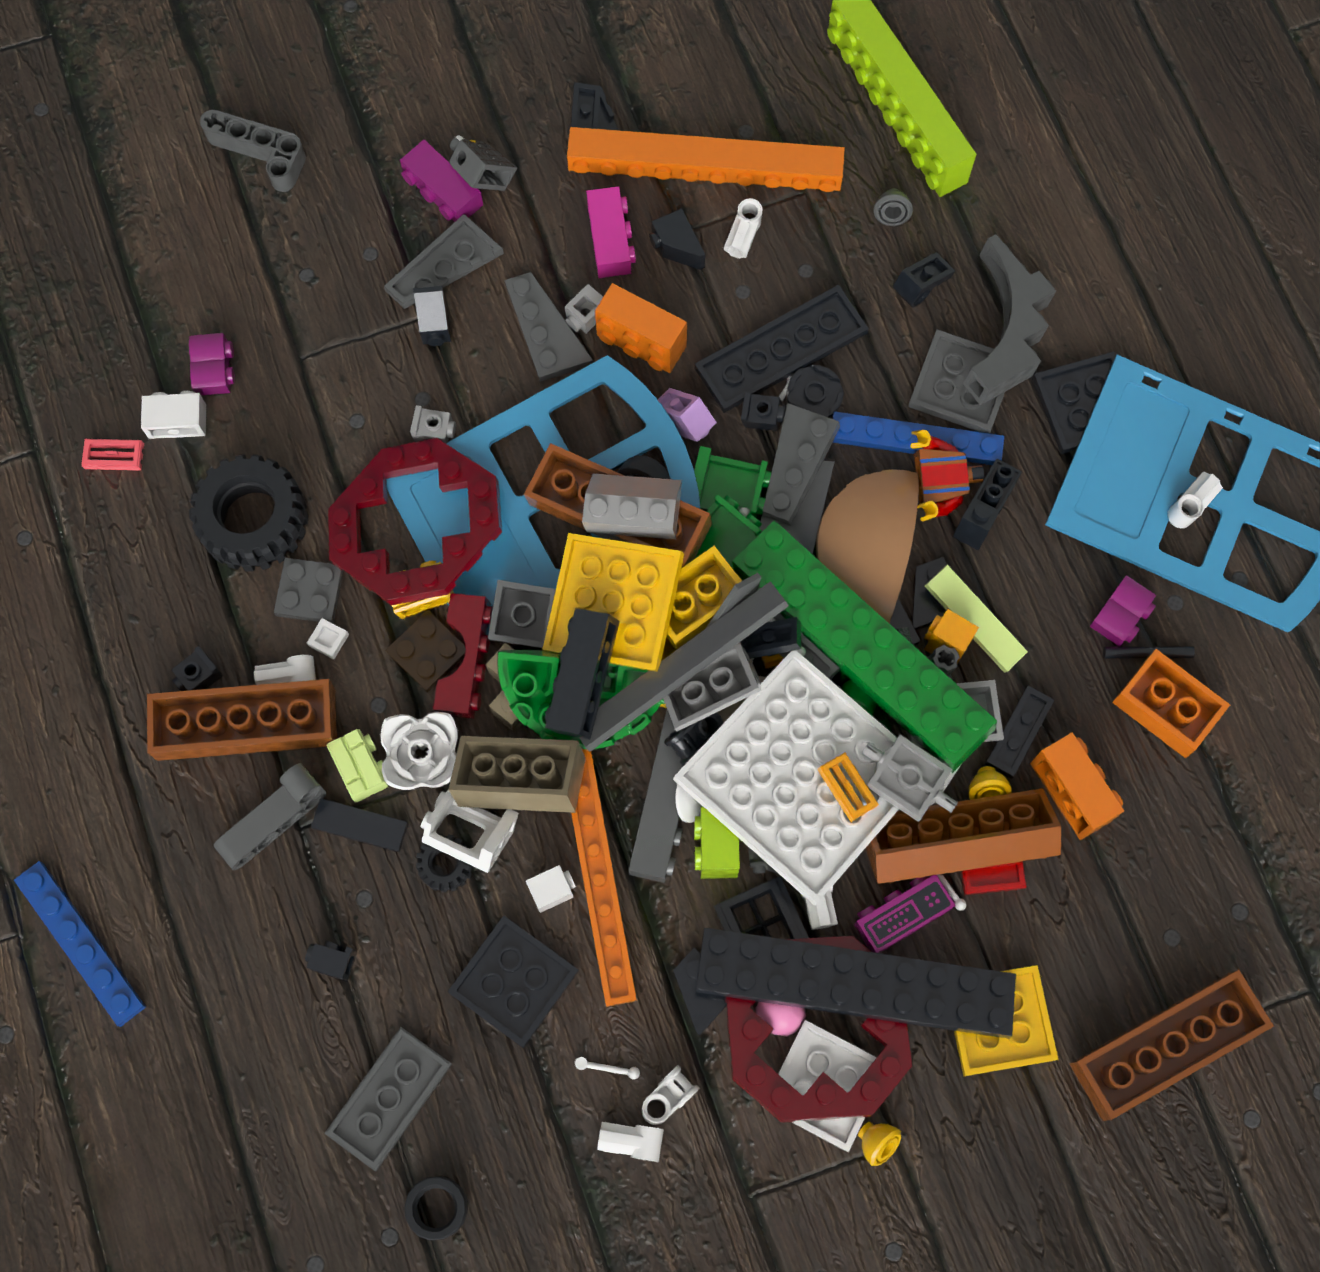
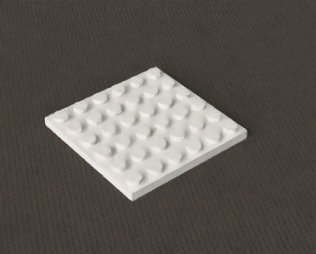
M794 650L761 683V691L749 696L681 768L673 780L815 906L899 810L870 790L879 805L877 808L850 822L817 769L846 752L867 785L875 773L877 763L862 754V751L870 743L884 753L892 747L897 737L798 651ZM841 763L837 764L843 772L846 779L854 788V791L861 800L862 804L864 806L867 805L866 801L864 800L861 793L853 783L852 779L844 769L843 765ZM830 768V769H829L830 772L832 773V775L834 776L835 780L837 781V783H838L839 786L841 787L842 791L844 792V794L846 795V797L848 798V800L850 801L851 805L853 806V808H854L855 811H856L857 809L855 808L854 804L852 803V801H851L850 798L848 797L847 793L845 792V790L843 789V787L841 786V784L839 783L838 779L836 778V776L834 775V773L832 772V770H831V768Z

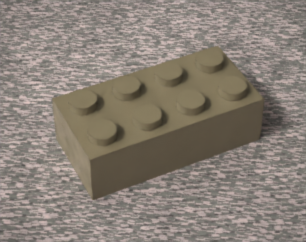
M461 736L448 790L458 807L576 813L586 758L579 742L576 740Z

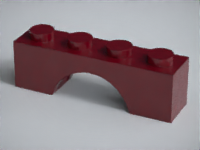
M450 594L446 622L452 629L462 634L466 650L464 660L457 671L446 678L437 680L433 706L435 712H445L453 717L474 719L475 711L480 710L481 693H478L479 682H483L485 678L486 666L482 662L484 652L487 653L490 646L487 628L491 622L493 606H491V603L485 596Z

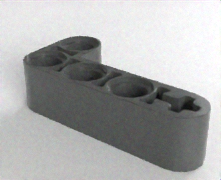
M209 110L202 114L200 125L210 144L266 161V171L275 190L286 192L294 187L306 160L302 143L297 135L218 110Z
M301 763L292 766L281 776L280 782L283 786L215 842L214 848L232 870H237L244 866L319 803L320 798L323 799L326 796L325 790Z

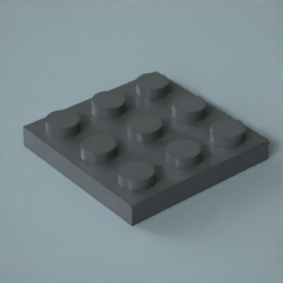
M937 329L908 407L978 432L990 434L1004 393L980 405L963 383L971 368L987 358L994 349Z

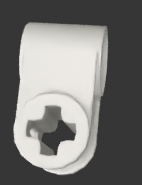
M679 1065L658 1084V1087L643 1102L642 1116L648 1123L653 1125L662 1124L700 1089L698 1085L693 1086L680 1072L681 1067ZM674 1081L683 1089L684 1092H682V1090L674 1083ZM656 1100L663 1103L665 1114L660 1118L651 1117L647 1112V1106L650 1102Z

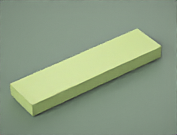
M948 565L944 566L925 585L926 589L946 610H951L979 627L973 637L974 641L1004 673L1008 672L1028 652Z

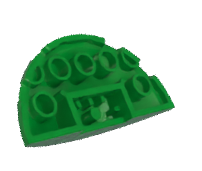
M544 650L498 651L497 668L500 686L509 702V707L521 723L538 733L542 739L576 740L579 742L581 749H586L579 737L556 733L545 728L546 711L551 705L554 695L553 683L556 676L559 675L561 667V653ZM609 663L599 707L648 670ZM664 699L657 702L595 749L612 746L616 740L622 739L629 734L635 735L652 721L651 717L660 705L665 704Z

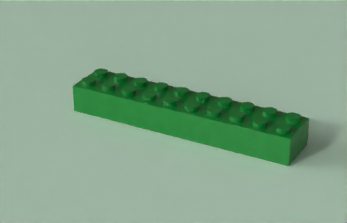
M775 520L732 560L734 571L742 580L756 573L761 576L758 590L771 581L789 605L780 614L785 619L797 617L801 622V633L935 758L950 767L952 773L995 731L997 720Z

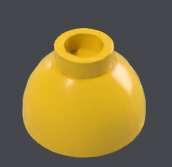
M991 766L980 768L969 787L970 800L1012 793L1010 783L1006 777Z
M867 1122L860 1129L858 1137L862 1139V1151L871 1166L881 1165L893 1155L901 1141V1131L889 1124L880 1123L874 1125L871 1122Z

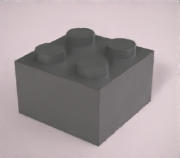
M498 580L488 639L543 649L556 589Z

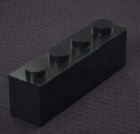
M575 608L574 615L568 623L569 635L566 646L561 651V667L559 675L556 676L553 683L554 695L552 703L546 711L545 728L564 735L591 739L620 622L610 614Z

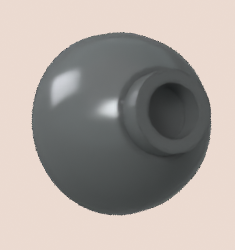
M895 188L882 193L874 205L875 218L887 226L904 224L910 219L913 212L909 197Z

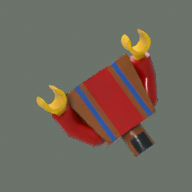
M927 430L912 431L911 434L917 436L918 442L911 443V448H923L914 454L915 472L918 474L919 505L917 508H923L925 511V516L921 517L920 520L926 521L934 517L947 516L959 507L963 502V497L970 493L969 483L984 481L983 466H967L965 453L958 452L955 446L940 438L931 436Z

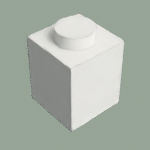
M560 865L526 880L540 913L573 898L571 889L576 887L569 871L562 872Z

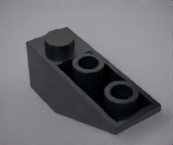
M996 459L963 515L953 537L979 551L1022 471Z

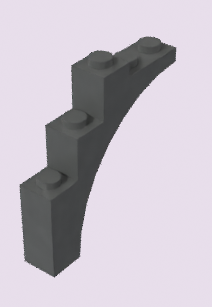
M996 234L987 239L979 256L991 271L1000 292L1003 306L1002 333L998 346L987 358L971 368L963 383L980 405L1033 376L1041 360L1030 347L1040 342L1049 326L1044 317L1038 312L1048 307L1056 293L1051 282L1040 271L1030 275L1026 267L1018 261L1008 246Z

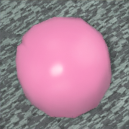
M759 1001L756 1006V1014L774 1028L771 1033L773 1035L786 1037L793 1035L801 1028L806 1018L805 1008Z

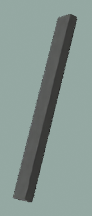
M770 581L662 660L658 672L647 671L598 707L591 739L580 738L585 748L591 752L786 609L789 605Z

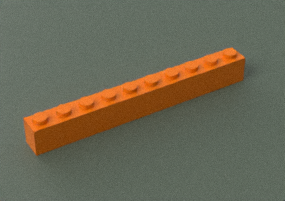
M570 127L567 162L568 171H575L581 174L595 172L608 176L622 174L635 178L648 176L662 180L675 178L684 179L689 182L702 180L711 181L716 184L728 182L738 183L743 186L755 184L765 185L770 188L782 186L793 187L797 190L808 188L832 192L834 190L840 191L845 147Z

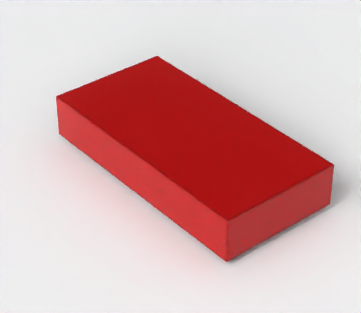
M1023 861L961 871L964 895L1027 888Z

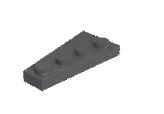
M463 214L384 286V289L405 309L415 303L413 288L445 287L503 255V248Z
M531 272L504 280L540 382L585 368L593 363L590 355Z
M787 403L763 508L765 516L791 526L840 428L839 421Z

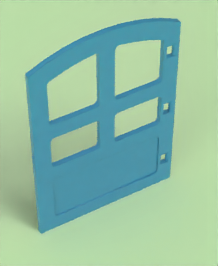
M607 355L446 443L497 477L499 481L502 533L495 541L491 540L482 550L483 555L468 572L464 571L455 581L456 586L453 589L455 594L485 596L491 603V606H493L498 580L556 589L560 569L554 567L529 521L531 515L540 510L530 506L524 495L516 496L495 460L490 446L522 427L529 426L532 428L544 452H546L550 443L569 451L551 420L550 413L599 385H606L621 397L646 424V427L588 460L610 470H615L621 467L628 458L637 455L641 456L654 448H658L662 452L670 479L682 480L680 500L700 509L699 491L694 469L686 446L674 422L651 391L628 369ZM438 469L386 479L387 490L425 562L436 561L437 563H443L442 537L470 532L468 488L442 492L439 487ZM590 533L592 537L602 538L593 533ZM488 624L487 635L489 634L490 624Z
M1116 355L1045 526L1285 632H1290L1320 601V531L1256 504L1253 501V496L1273 448L1320 468V460L1307 455L1309 448L1320 452V443ZM1146 376L1160 382L1157 389L1142 383L1143 377ZM1226 411L1242 418L1239 425L1224 418ZM1208 421H1213L1246 435L1250 442L1231 490L1226 491L1222 489L1208 505V507L1220 513V518L1200 567H1196L1162 552L1159 549V543L1169 521V508L1177 501L1178 496L1183 495L1197 479L1190 474L1189 469ZM1243 523H1247L1314 553L1315 560L1306 575L1283 603L1273 601L1224 578V570Z

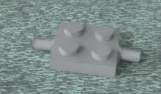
M899 735L892 747L884 753L870 743L862 751V754L877 763L875 773L868 782L867 787L919 822L928 807L935 802L950 813L957 805L958 801L942 792L945 780L952 769L902 735Z

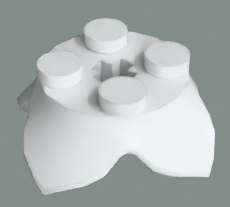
M432 712L422 719L399 714L384 719L380 736L382 746L387 754L386 759L382 763V774L387 785L402 790H412L418 787L438 788L450 783L457 755L455 748L458 740V730L451 714ZM418 748L420 750L429 749L426 751L428 755L425 758L416 759L417 754L415 751Z

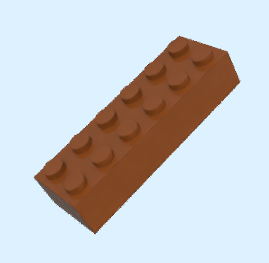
M550 443L524 496L530 506L585 530L582 523L585 493L592 474L624 475ZM680 500L676 539L593 534L604 539L682 551L684 558L681 568H683L695 559L712 525L710 513Z
M329 679L147 694V753L157 761L327 747L326 745L329 742L337 739L335 687Z
M1042 788L959 801L951 813L940 805H933L928 807L919 822L903 811H897L868 844L866 851L877 884L891 883L1061 855V824Z
M1236 970L1222 976L1074 1060L1069 1065L1102 1121H1107L1118 1117L1271 1029L1274 1025L1240 970Z

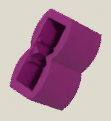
M224 333L189 336L190 378L193 392L200 393L201 396L230 393V384H235L234 369L229 367V358L234 357L232 342L227 341Z
M1126 575L1090 627L1119 647L1124 641L1130 643L1140 630V628L1135 626L1139 619L1142 617L1146 620L1156 607L1152 603L1156 595Z

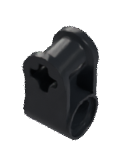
M714 713L679 731H673L665 739L664 743L666 746L672 747L680 757L681 765L684 766L724 724L718 713ZM703 720L708 724L707 733L702 729Z

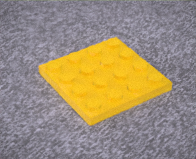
M568 533L542 650L561 653L567 643L569 635L568 623L574 615L575 608L606 613L620 621L609 663L658 672L684 553L678 550Z

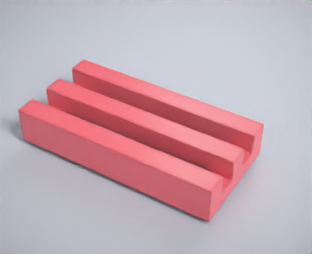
M85 439L82 467L84 469L142 470L141 460H143L142 449H144V443L142 440ZM91 448L134 449V452L91 451ZM89 459H130V460H133V461H122V460H89Z

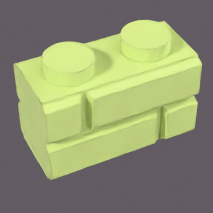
M356 729L326 745L355 803L388 787L382 774L383 761L376 762L372 752L376 751L377 748L369 734L364 736L360 729Z

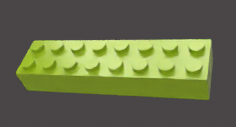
M832 0L831 12L829 13V27L827 29L830 41L833 44L836 43L841 51L844 62L851 65L859 84L864 85L868 90L871 102L875 106L878 105L883 113L886 124L893 127L897 133L900 145L907 148L911 154L913 164L916 168L922 170L930 189L935 190L938 196L942 197L967 184L976 157L975 151L872 1Z

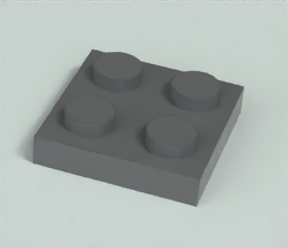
M285 558L274 608L275 616L320 622L321 618L334 624L344 571L331 563Z

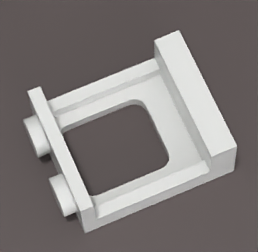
M449 790L447 792L442 791L436 800L435 810L433 812L428 811L421 823V828L424 829L422 842L488 873L512 836L519 813L507 809L501 818L481 808L458 807ZM447 815H456L484 829V833L473 848L469 849L436 833V830Z

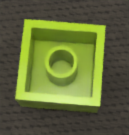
M701 807L700 816L694 817V840H700V847H695L694 852L695 870H701V879L738 878L740 869L739 838L706 808Z

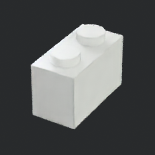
M182 391L180 394L170 395L156 392L150 396H142L141 429L149 439L206 436V403L200 393L193 391Z

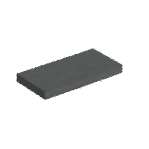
M400 1027L324 1134L371 1169L377 1171L452 1066V1063Z

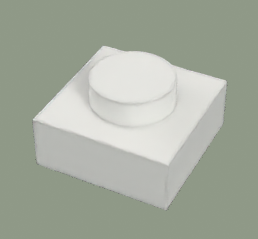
M321 618L307 641V645L335 659L349 633Z

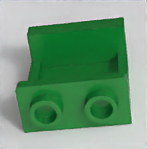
M700 446L694 469L699 491L700 509L707 512L715 502L714 497L717 494L723 499L726 495H729L740 505L737 509L738 511L746 507L755 518L757 514L762 515L766 498L761 497L763 487L768 488L772 471L767 470L768 461L762 460L761 465L714 456L711 455V448Z
M717 494L714 497L715 502L707 510L710 513L712 525L695 558L715 545L734 570L732 560L762 532L759 529L762 523L750 513L746 517L737 510L740 505L729 495H726L723 499Z

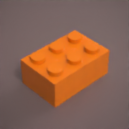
M613 283L595 309L596 330L600 340L608 345L614 344L622 348L630 357H639L647 361L655 370H664L671 373L687 347L686 321Z
M1157 649L1144 661L1112 702L1184 758H1187L1198 748L1230 706L1228 702Z
M1072 732L1041 750L1030 765L1079 840H1082L1113 821L1125 810L1122 807L1123 801L1115 790H1111L1105 782L1106 776L1101 767L1096 763L1093 764L1087 755L1088 748L1081 738H1076Z

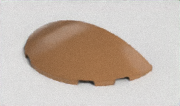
M882 470L872 474H865L847 484L830 501L825 509L816 538L817 559L888 623L891 621L906 572L917 516L918 474L906 470Z

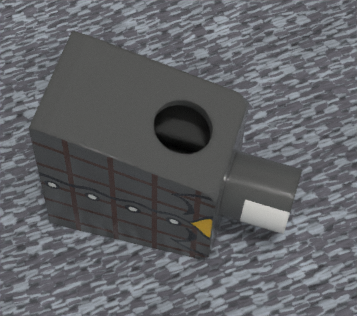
M458 135L450 143V148L454 151L450 158V165L472 188L506 190L517 170L513 163L483 141L467 140Z

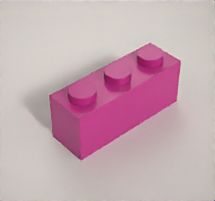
M619 186L586 191L598 278L631 274V263H636L634 246H628L627 238H632L630 221H624V214L628 213L626 196L621 197Z

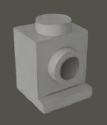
M589 284L565 306L567 324L574 331L578 332L581 329L586 334L596 325L595 309L603 298Z
M416 405L410 430L414 442L438 438L442 442L447 443L449 438H454L456 422L452 420L451 413L423 409L422 406ZM429 424H436V426L431 427Z

